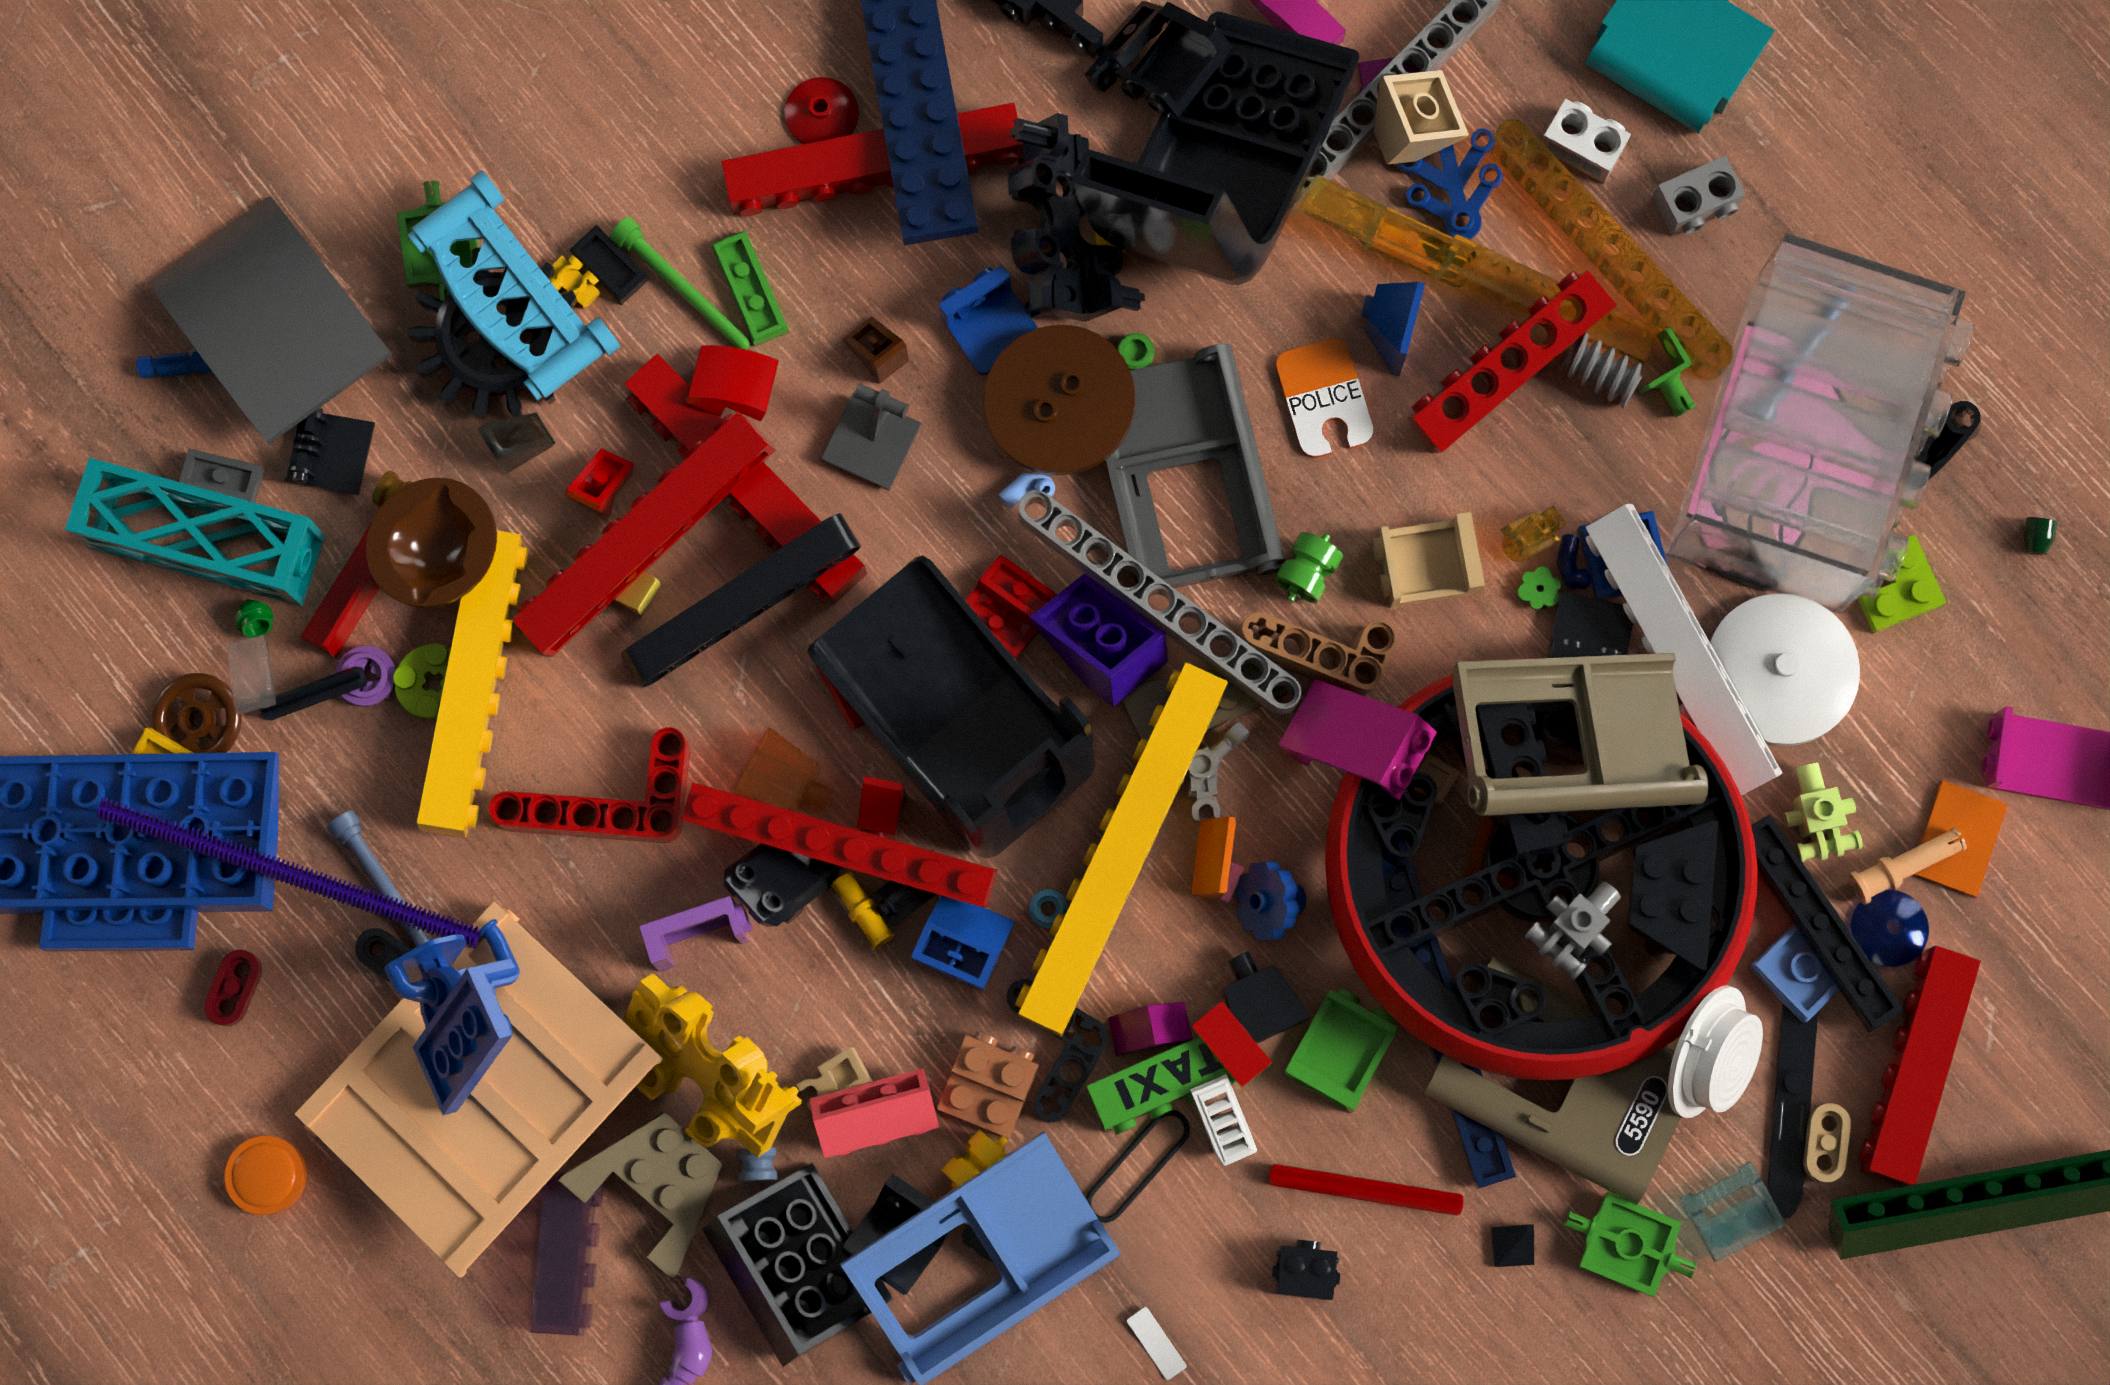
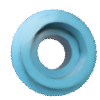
M1051 889L1036 893L1029 905V913L1033 922L1046 929H1051L1058 913L1065 915L1068 910L1064 896ZM1045 903L1055 905L1056 912L1052 916L1042 914L1041 907Z

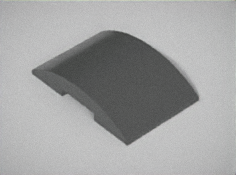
M271 196L265 198L148 282L188 340L268 445L392 356L367 320Z

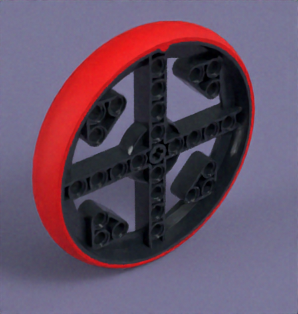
M1519 658V659H1537V658ZM1453 674L1413 694L1399 705L1398 708L1418 714L1437 732L1422 760L1442 742L1450 738L1466 768L1453 689ZM1569 701L1531 702L1535 714L1545 715L1536 733V740L1541 739L1543 741L1545 751L1584 765L1573 704ZM1680 713L1689 765L1702 766L1708 779V794L1702 804L1688 805V809L1685 810L1678 809L1675 806L1620 808L1582 825L1567 814L1556 812L1557 815L1563 814L1568 829V837L1563 838L1565 843L1561 850L1518 861L1513 859L1502 816H1490L1496 828L1491 833L1484 848L1482 858L1483 870L1393 911L1390 910L1383 883L1382 856L1386 862L1394 866H1403L1412 861L1420 845L1437 796V784L1426 773H1414L1410 784L1406 787L1400 800L1393 798L1379 784L1346 772L1337 791L1327 829L1325 851L1326 885L1332 916L1341 943L1355 971L1370 993L1396 1021L1433 1049L1469 1066L1513 1078L1567 1080L1599 1075L1629 1066L1656 1053L1679 1038L1701 1001L1714 989L1725 986L1732 977L1747 942L1757 897L1758 868L1755 840L1746 807L1725 763L1701 732ZM1550 725L1561 727L1565 737L1555 738L1551 736L1547 727ZM1485 769L1486 775L1491 778L1489 770ZM1513 769L1512 777L1520 778L1517 771ZM1413 787L1421 788L1427 794V799L1425 801H1415L1410 797L1408 790ZM1377 803H1385L1392 809L1393 814L1389 817H1381L1375 813L1373 806ZM1644 811L1649 813L1653 818L1654 824L1650 826L1643 825L1637 819L1636 812ZM1542 813L1523 814L1527 820L1532 822L1543 819ZM1689 821L1691 828L1710 821H1718L1707 970L1704 973H1697L1691 969L1692 965L1673 953L1669 955L1657 947L1653 940L1645 937L1644 945L1650 956L1659 960L1675 958L1656 981L1634 997L1609 948L1602 955H1599L1592 947L1588 946L1579 957L1575 956L1572 952L1570 954L1581 964L1596 963L1604 970V978L1602 979L1591 977L1587 973L1586 967L1575 978L1593 1016L1566 1022H1534L1545 1007L1546 1001L1545 994L1538 985L1482 964L1469 963L1460 968L1452 982L1451 990H1449L1427 971L1410 950L1414 946L1499 907L1522 921L1546 923L1549 929L1558 918L1547 908L1551 902L1550 894L1559 893L1567 899L1568 906L1579 894L1587 899L1596 889L1599 879L1600 861ZM1603 827L1615 829L1619 835V841L1613 842L1605 839L1601 829ZM1396 837L1404 838L1409 843L1410 849L1405 852L1397 851L1392 847L1390 840ZM1577 843L1581 845L1584 849V857L1572 856L1567 850V844ZM1537 859L1540 864L1545 862L1548 865L1545 873L1542 868L1538 870L1534 868L1533 865ZM1502 874L1510 876L1515 882V888L1508 890L1500 887L1496 877ZM1466 890L1477 893L1480 898V904L1475 906L1466 904L1462 899L1461 893ZM1431 906L1439 907L1445 914V920L1441 922L1431 920L1426 914V909ZM1396 922L1403 923L1409 928L1410 936L1398 938L1392 933L1390 926ZM1560 941L1557 942L1559 946H1561L1563 949L1565 948V946ZM1467 976L1476 978L1480 982L1481 991L1476 993L1467 991L1462 985V978ZM1520 995L1529 997L1534 1003V1011L1524 1012L1520 1010L1516 1005V997ZM1614 998L1618 1000L1623 1008L1622 1014L1615 1015L1610 1013L1605 1007V999ZM1486 1011L1495 1014L1499 1020V1027L1492 1029L1484 1026L1480 1020V1014Z

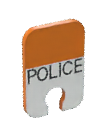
M1336 338L1327 339L1281 353L1276 362V371L1302 452L1311 458L1330 455L1332 453L1329 441L1322 434V427L1327 421L1335 419L1343 422L1347 428L1346 440L1349 449L1368 443L1373 434V425L1346 343Z

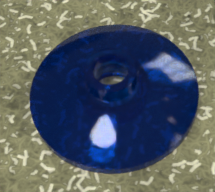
M1885 890L1871 897V902L1866 905L1859 902L1851 917L1850 931L1872 963L1883 967H1899L1916 959L1924 950L1929 937V923L1923 908L1914 898L1901 891ZM1889 920H1895L1899 924L1898 933L1894 934L1888 930L1887 923Z

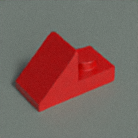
M601 448L569 485L565 495L575 502L609 517L615 495L631 477L634 463Z

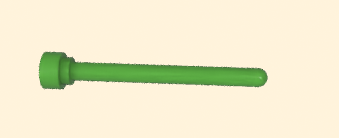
M630 216L624 218L616 225L609 238L620 249L626 248L628 251L633 250L735 348L747 350L750 347L749 339L643 240L644 234L640 232V225Z

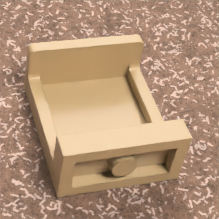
M1471 512L1456 514L1454 520L1396 529H1389L1388 525L1380 526L1377 534L1378 538H1373V551L1375 560H1382L1384 574L1379 575V584L1382 597H1389L1390 608L1481 594L1485 583Z

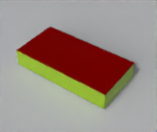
M1222 1001L1191 1026L1240 1088H1243L1272 1064L1269 1057Z

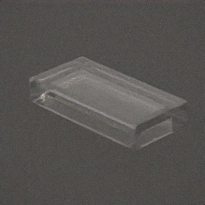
M261 635L226 644L234 707L238 714L276 705L269 648L265 636Z

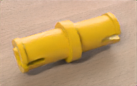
M852 872L845 873L833 882L831 887L837 892L850 911L848 917L853 923H858L874 949L882 947L895 936L876 910L878 905L875 900L867 897Z

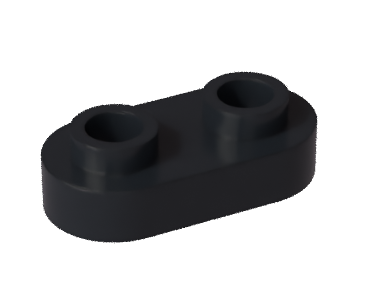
M371 928L364 931L358 937L355 945L358 959L387 981L389 979L384 967L413 950L380 928ZM383 943V953L379 956H374L372 954L374 944Z

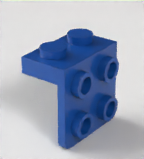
M1003 264L994 270L992 267L984 269L974 277L973 283L963 289L956 287L943 296V302L939 303L940 318L980 375L989 374L998 356L1010 343L1021 335L1038 328L1012 290L1011 276Z

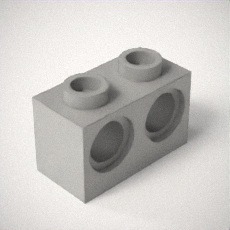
M1725 155L1659 184L1652 199L1671 236L1682 231L1685 235L1692 234L1704 227L1705 221L1717 217L1718 220H1723L1738 212V207L1746 194ZM1716 186L1721 188L1725 193V197L1712 195L1709 187ZM1684 201L1688 203L1692 211H1680L1676 207L1675 202Z

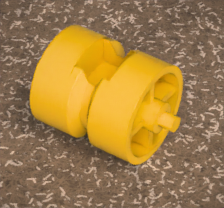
M979 1129L965 1145L967 1154L965 1156L956 1155L952 1157L941 1169L953 1181L951 1185L954 1188L952 1190L1005 1157L1004 1151L1006 1149L1003 1146L1008 1140L1002 1136L998 1141L996 1139L992 1141Z

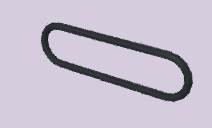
M1172 1110L1154 1118L1090 1189L1086 1200L1092 1208L1091 1202L1094 1194L1163 1117L1170 1115L1181 1120L1184 1126V1133L1181 1139L1114 1214L1103 1217L1095 1213L1100 1222L1108 1223L1117 1219L1189 1137L1190 1126L1182 1113Z

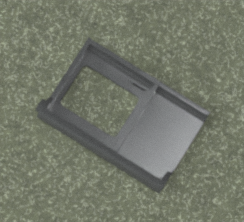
M1222 343L1205 347L1197 351L1194 358L1130 370L1136 392L1134 419L1122 444L1106 459L1128 554L1173 588L1257 571L1259 576L1278 572L1280 569L1279 565L1286 560L1231 344ZM1215 460L1220 465L1241 549V556L1237 559L1173 571L1169 568L1147 476L1149 473ZM1133 573L1134 579H1135V583L1138 584V582H1139V581H1138V578H1137V576Z

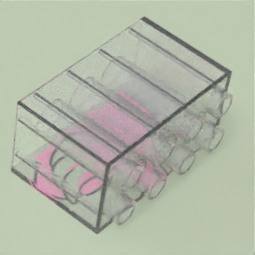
M1785 232L1753 282L1666 556L1713 572L1720 570L1770 587L1769 591L1778 594H1793L1813 600L1829 611L1838 614L1847 609L1860 595L1874 599L1883 580L1894 581L1907 550L1908 537L1893 533L1892 529L1898 526L1906 507L1914 510L1918 506L1930 475V465L1916 461L1914 458H1918L1928 436L1933 438L1939 436L1951 407L1953 395L1938 388L1943 383L1949 366H1960L1972 339L1974 323L1958 318L1966 291Z

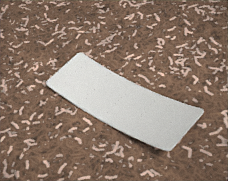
M1144 1307L1127 1319V1323L1166 1380H1170L1187 1367L1147 1307Z

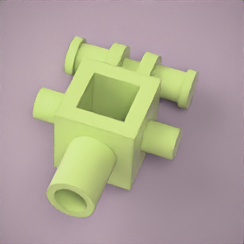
M1818 763L1796 768L1802 795H1799L1792 801L1794 811L1783 813V818L1787 828L1799 827L1801 838L1811 836V843L1795 844V852L1801 861L1805 862L1806 859L1815 857L1822 861L1828 859V853H1833L1835 857L1843 856L1846 850L1862 849V838L1858 830L1852 831L1851 834L1842 836L1840 834V829L1848 824L1845 815L1856 812L1853 798L1841 800L1838 787L1825 789ZM1824 833H1827L1828 840H1825Z

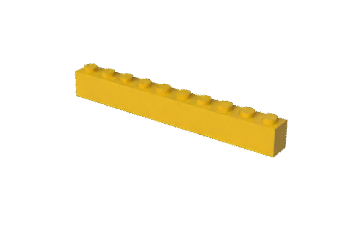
M1185 662L1181 672L1174 669L1165 688L1171 694L1165 706L1158 703L1149 722V725L1155 728L1148 741L1143 738L1140 740L1132 759L1138 762L1132 776L1127 773L1124 774L1116 791V794L1121 796V799L1115 810L1108 808L1099 829L1105 831L1099 845L1091 843L1082 863L1088 866L1082 880L1074 879L1066 896V899L1071 901V904L1065 915L1058 913L1049 931V934L1055 938L1048 951L1041 948L1034 962L1032 970L1038 972L1032 986L1024 984L1015 1005L1021 1008L1018 1013L1020 1018L1062 1037L1227 689L1228 681Z

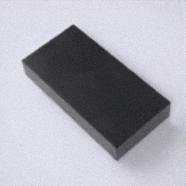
M597 225L570 249V253L599 280L603 287L621 305L649 280L648 276Z

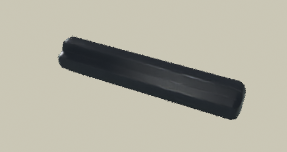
M354 666L264 699L259 703L261 716L264 720L272 721L362 688L367 684L365 672L362 667Z

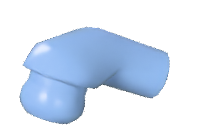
M1022 473L998 494V497L1010 509L1021 500L1024 494L1032 490L1043 491L1052 497L1055 492V484L1046 475Z

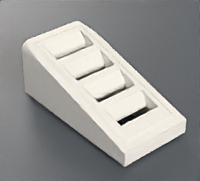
M1227 1074L1190 1089L1213 1151L1222 1166L1257 1152L1253 1137ZM1225 1093V1098L1207 1106L1205 1105L1204 1101ZM1231 1108V1111L1227 1113H1224L1213 1119L1210 1118V1116L1215 1115L1221 1111ZM1234 1123L1237 1124V1126L1217 1134L1216 1132Z

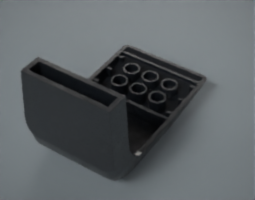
M1214 12L1209 16L1207 22L1219 28L1233 49L1179 118L1167 111L1161 114L1137 164L1086 149L1070 182L1090 226L1100 237L1115 247L1230 285H1241L1254 278L1272 252L1314 166L1360 56L1354 49L1227 13Z

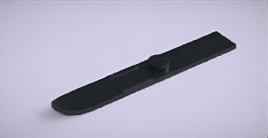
M1782 1003L1768 1171V1195L1772 1208L1779 1217L1786 1219L1790 1218L1797 1211L1802 1199L1805 1182L1803 1158L1811 1108L1818 1012L1808 1022L1803 1024Z

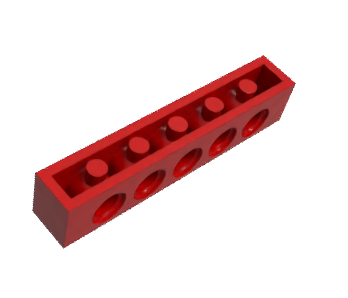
M1589 270L1581 272L1579 275L1575 271L1569 273L1557 283L1560 289L1559 292L1550 299L1546 295L1542 296L1527 309L1531 313L1527 319L1521 324L1516 319L1498 333L1502 340L1492 348L1485 344L1469 358L1473 364L1461 373L1458 368L1440 382L1444 388L1434 397L1427 393L1411 406L1415 413L1408 420L1435 453H1442L1617 306ZM1563 300L1572 302L1576 308L1575 317L1571 321L1563 319L1559 313V306ZM1535 324L1541 325L1547 332V339L1543 345L1535 344L1530 338V330ZM1505 349L1513 350L1518 356V364L1513 370L1506 369L1501 363V354ZM1477 373L1485 375L1489 381V388L1483 395L1476 393L1471 385L1472 378ZM1448 397L1456 399L1460 405V413L1455 419L1446 417L1442 410L1443 402Z

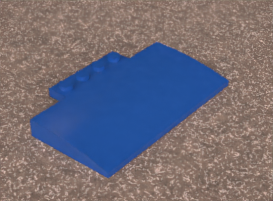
M278 753L0 756V914H43L40 949L46 952L194 950L198 912L273 911L275 878L271 879L270 876L267 878L266 875L262 876L261 873L257 874L256 871L254 873L252 870L247 871V868H238V865L233 866L232 863H224V860L219 861L218 858H210L209 855L204 856L200 852L195 853V850H186L185 847L181 848L180 845L176 846L175 843L173 845L171 842L166 843V840L161 841L162 839H157V837L152 838L151 835H143L142 832L137 833V830H129L128 827L123 828V825H114V822L109 823L108 820H100L96 816L102 797L103 801L108 798V803L112 799L113 804L118 801L117 806L122 803V808L127 804V809L132 806V811H134L136 807L137 813L141 809V814H144L146 811V816L151 813V818L156 814V819L161 816L160 821L166 818L165 822L167 823L170 819V824L175 821V826L179 822L180 828L184 824V829H187L189 826V831L194 828V833L199 829V834L204 831L203 836L209 833L208 837L210 838L213 834V839L218 836V841L222 837L223 843L228 839L227 844L232 841V846L237 843V847L242 844V849L247 846L246 851L251 847V852L256 849V854L261 851V856L265 852L266 858L270 854V859L275 856L276 861L279 813Z

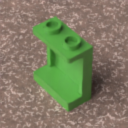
M1342 988L1338 992L1330 989L1284 1070L1283 1075L1352 1113L1399 1028L1392 1024L1395 1019L1388 1013L1375 1007L1370 1012L1358 1005L1360 998Z

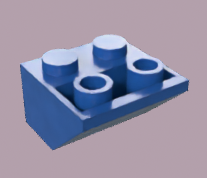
M941 895L923 928L911 959L915 964L985 993L1015 921L986 908Z

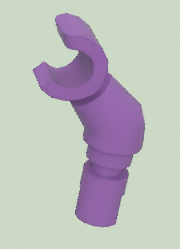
M687 1276L685 1278L684 1286L688 1287L692 1293V1302L687 1309L680 1310L676 1302L673 1301L660 1303L665 1314L670 1318L678 1320L679 1325L674 1327L675 1351L671 1356L674 1361L668 1369L671 1374L669 1377L663 1376L658 1385H687L688 1383L692 1385L698 1376L703 1377L711 1362L713 1350L704 1321H698V1318L706 1312L709 1305V1292L707 1287L698 1279Z

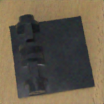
M319 408L297 425L285 482L359 495L375 422L323 413L324 410Z

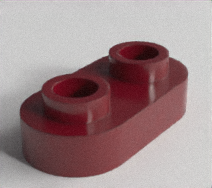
M234 950L223 958L204 1003L205 1014L213 1023L228 1027L236 1025L244 1018L262 976V964L256 955L246 950ZM247 964L249 972L245 977L240 978L237 974V969L240 965ZM231 1000L233 1002V1010L228 1014H224L222 1005L225 1001Z

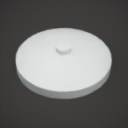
M1768 594L1755 597L1733 609L1719 623L1709 639L1710 644L1767 745L1779 747L1795 746L1821 737L1843 719L1855 699L1860 678L1859 658L1855 644L1842 622L1831 611L1813 600L1793 594Z

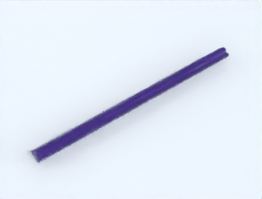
M102 797L96 816L100 820H108L109 823L114 822V825L118 824V826L123 825V828L128 827L129 830H137V833L142 832L143 835H151L152 838L162 839L161 841L166 840V843L171 842L172 845L175 843L176 846L180 845L181 848L185 847L186 850H195V853L200 852L204 856L209 855L210 858H218L219 861L224 860V863H232L233 866L238 865V868L243 867L242 869L247 868V871L252 870L253 873L256 871L257 874L261 873L262 876L266 875L267 878L270 876L271 879L276 878V881L281 880L280 882L284 881L285 884L290 883V886L294 884L295 887L299 886V889L304 888L305 891L308 889L309 892L313 891L314 894L318 893L319 896L321 894L323 897L328 896V899L332 897L337 902L342 901V904L346 902L347 905L351 904V907L356 906L357 909L359 907L361 910L365 908V912L370 911L371 914L374 912L375 915L379 913L380 917L384 915V918L388 917L389 920L393 918L394 922L398 920L399 923L403 922V925L407 923L409 927L411 925L413 928L417 926V930L421 928L423 932L425 930L427 933L431 931L432 935L435 933L436 936L444 937L461 934L464 936L466 945L468 944L469 948L473 946L475 949L480 938L478 926L474 929L473 925L469 927V923L464 926V921L459 925V920L454 923L455 918L450 921L448 916L445 920V915L440 918V913L436 916L434 911L431 915V910L426 913V908L421 911V906L417 910V905L412 908V903L407 906L408 902H405L403 905V900L398 903V898L393 902V897L388 900L389 895L384 898L383 893L379 897V892L374 895V890L370 894L369 888L366 892L365 887L360 890V885L356 889V884L351 887V882L346 885V880L341 884L342 879L336 882L337 877L332 880L331 875L327 879V874L322 877L323 872L318 876L317 870L314 874L313 869L308 872V867L304 871V866L299 869V864L294 867V862L289 866V861L284 864L285 859L280 862L278 857L275 861V856L270 859V854L266 858L265 852L261 856V851L256 854V849L251 852V847L246 851L247 846L242 849V844L237 847V843L232 846V841L227 844L228 839L223 843L222 837L218 841V836L213 839V834L210 838L208 837L209 833L203 836L204 831L199 834V829L194 833V828L189 831V826L187 829H184V824L180 828L179 822L175 826V821L170 824L169 819L166 823V818L160 821L161 816L156 819V814L151 818V813L146 816V811L144 814H141V809L137 813L136 807L132 811V806L127 809V804L122 808V803L117 806L118 801L113 804L112 799L110 803H108V798L103 801Z

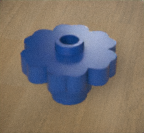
M1276 861L1252 863L1249 867V873L1241 874L1239 877L1235 896L1240 902L1237 908V917L1241 921L1243 930L1253 932L1258 941L1282 939L1285 935V929H1292L1295 926L1297 915L1301 914L1305 909L1306 894L1304 889L1295 883L1289 870H1280V866Z

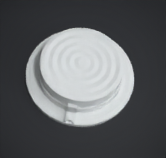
M1725 985L1710 992L1695 1009L1680 1036L1672 1059L1668 1079L1669 1103L1672 1110L1679 1116L1692 1118L1706 1108L1716 1112L1728 1110L1741 1097L1754 1074L1762 1048L1763 1028L1760 1019L1756 1015L1746 1012L1744 997L1738 989Z

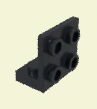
M1562 592L1559 596L1547 658L1627 655L1633 623L1628 618L1621 604Z
M892 1173L885 1182L875 1204L844 1243L841 1252L851 1257L934 1203V1201ZM951 1231L879 1278L903 1295L908 1294L944 1245Z

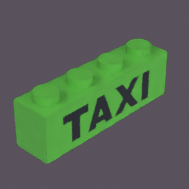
M1197 1037L1087 1085L1086 1089L1104 1131L1113 1129L1115 1135H1118L1136 1127L1135 1119L1148 1113L1151 1119L1162 1116L1173 1110L1171 1103L1184 1097L1187 1103L1193 1102L1194 1099L1190 1091L1192 1088L1227 1074L1231 1085L1235 1084L1236 1081L1204 1042Z

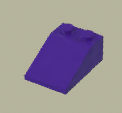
M1085 573L1030 616L1032 625L1081 681L1113 707L1168 662L1166 634Z

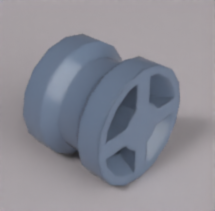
M771 1147L770 1150L758 1158L747 1148L738 1149L737 1158L742 1163V1170L738 1173V1182L778 1180L777 1171L773 1168V1160L777 1156V1149Z

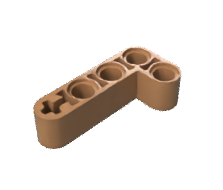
M1255 612L1247 616L1239 624L1235 633L1265 657L1280 666L1360 695H1365L1380 684L1396 642L1395 630L1385 621H1372L1357 633L1350 648L1263 612ZM1254 625L1259 627L1258 634L1261 635L1257 640L1253 638V631L1250 629ZM1369 632L1380 636L1383 643L1381 649H1375L1370 646L1367 639ZM1274 633H1277V637L1273 640L1271 636ZM1289 638L1296 641L1299 646L1298 655H1290L1285 651L1283 646L1284 639ZM1320 653H1327L1334 659L1333 670H1328L1321 666L1319 662ZM1356 667L1364 668L1368 672L1370 677L1368 684H1361L1357 681L1354 675Z

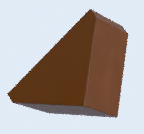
M870 317L843 339L879 384L909 361L904 341L873 317Z

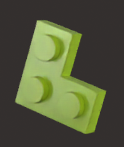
M1916 534L1880 547L1877 550L1892 584L1858 598L1873 634L1943 607L1947 603Z

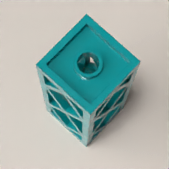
M90 457L64 529L90 549L303 607L326 535L309 517ZM102 479L108 483L106 489L98 491ZM137 493L152 498L116 508L121 496ZM94 506L98 513L93 527H89L86 524ZM166 506L179 522L134 533L121 518ZM180 506L209 514L190 518ZM228 519L246 523L205 535L199 528ZM110 525L118 534L108 532ZM188 531L194 537L193 539L163 547L147 543V541ZM260 531L274 548L228 560L215 546V543ZM273 531L286 534L285 543ZM203 547L215 561L184 552ZM279 558L275 568L260 572L242 569L243 567Z

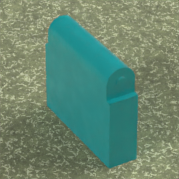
M1616 0L1599 27L1596 35L1599 40L1590 51L1585 65L1699 134L1714 115V111L1722 114L1769 43L1775 30L1727 0Z

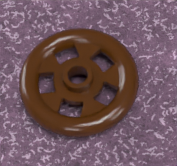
M189 673L177 677L162 689L154 703L152 728L178 743L170 731L179 725L181 731L187 735V738L179 745L193 753H227L236 742L241 729L242 714L236 695L226 683L209 674ZM197 688L211 691L209 703L204 700L195 699ZM177 696L185 701L178 715L169 710ZM216 709H225V726H216ZM197 712L203 715V722L199 726L194 723V715ZM211 734L214 744L200 749L197 738Z

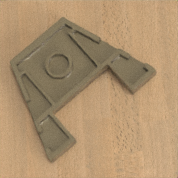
M660 1112L619 1137V1140L588 1156L585 1158V1161L572 1169L562 1172L556 1180L581 1202L586 1203L612 1172L670 1222L643 1256L673 1280L682 1264L723 1163L704 1146L699 1145L684 1132L685 1130L665 1112Z

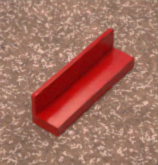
M371 524L300 636L303 640L335 658L380 588L370 572L366 556V542Z

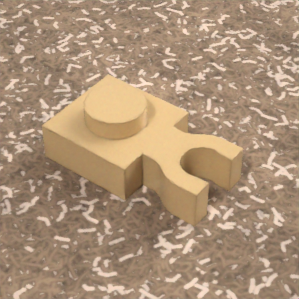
M850 1047L818 1066L821 1077L803 1080L797 1084L799 1091L804 1092L813 1086L817 1090V1096L873 1081L856 1049ZM809 1102V1103L807 1104V1106H808L809 1110L811 1111V1106H810V1102Z

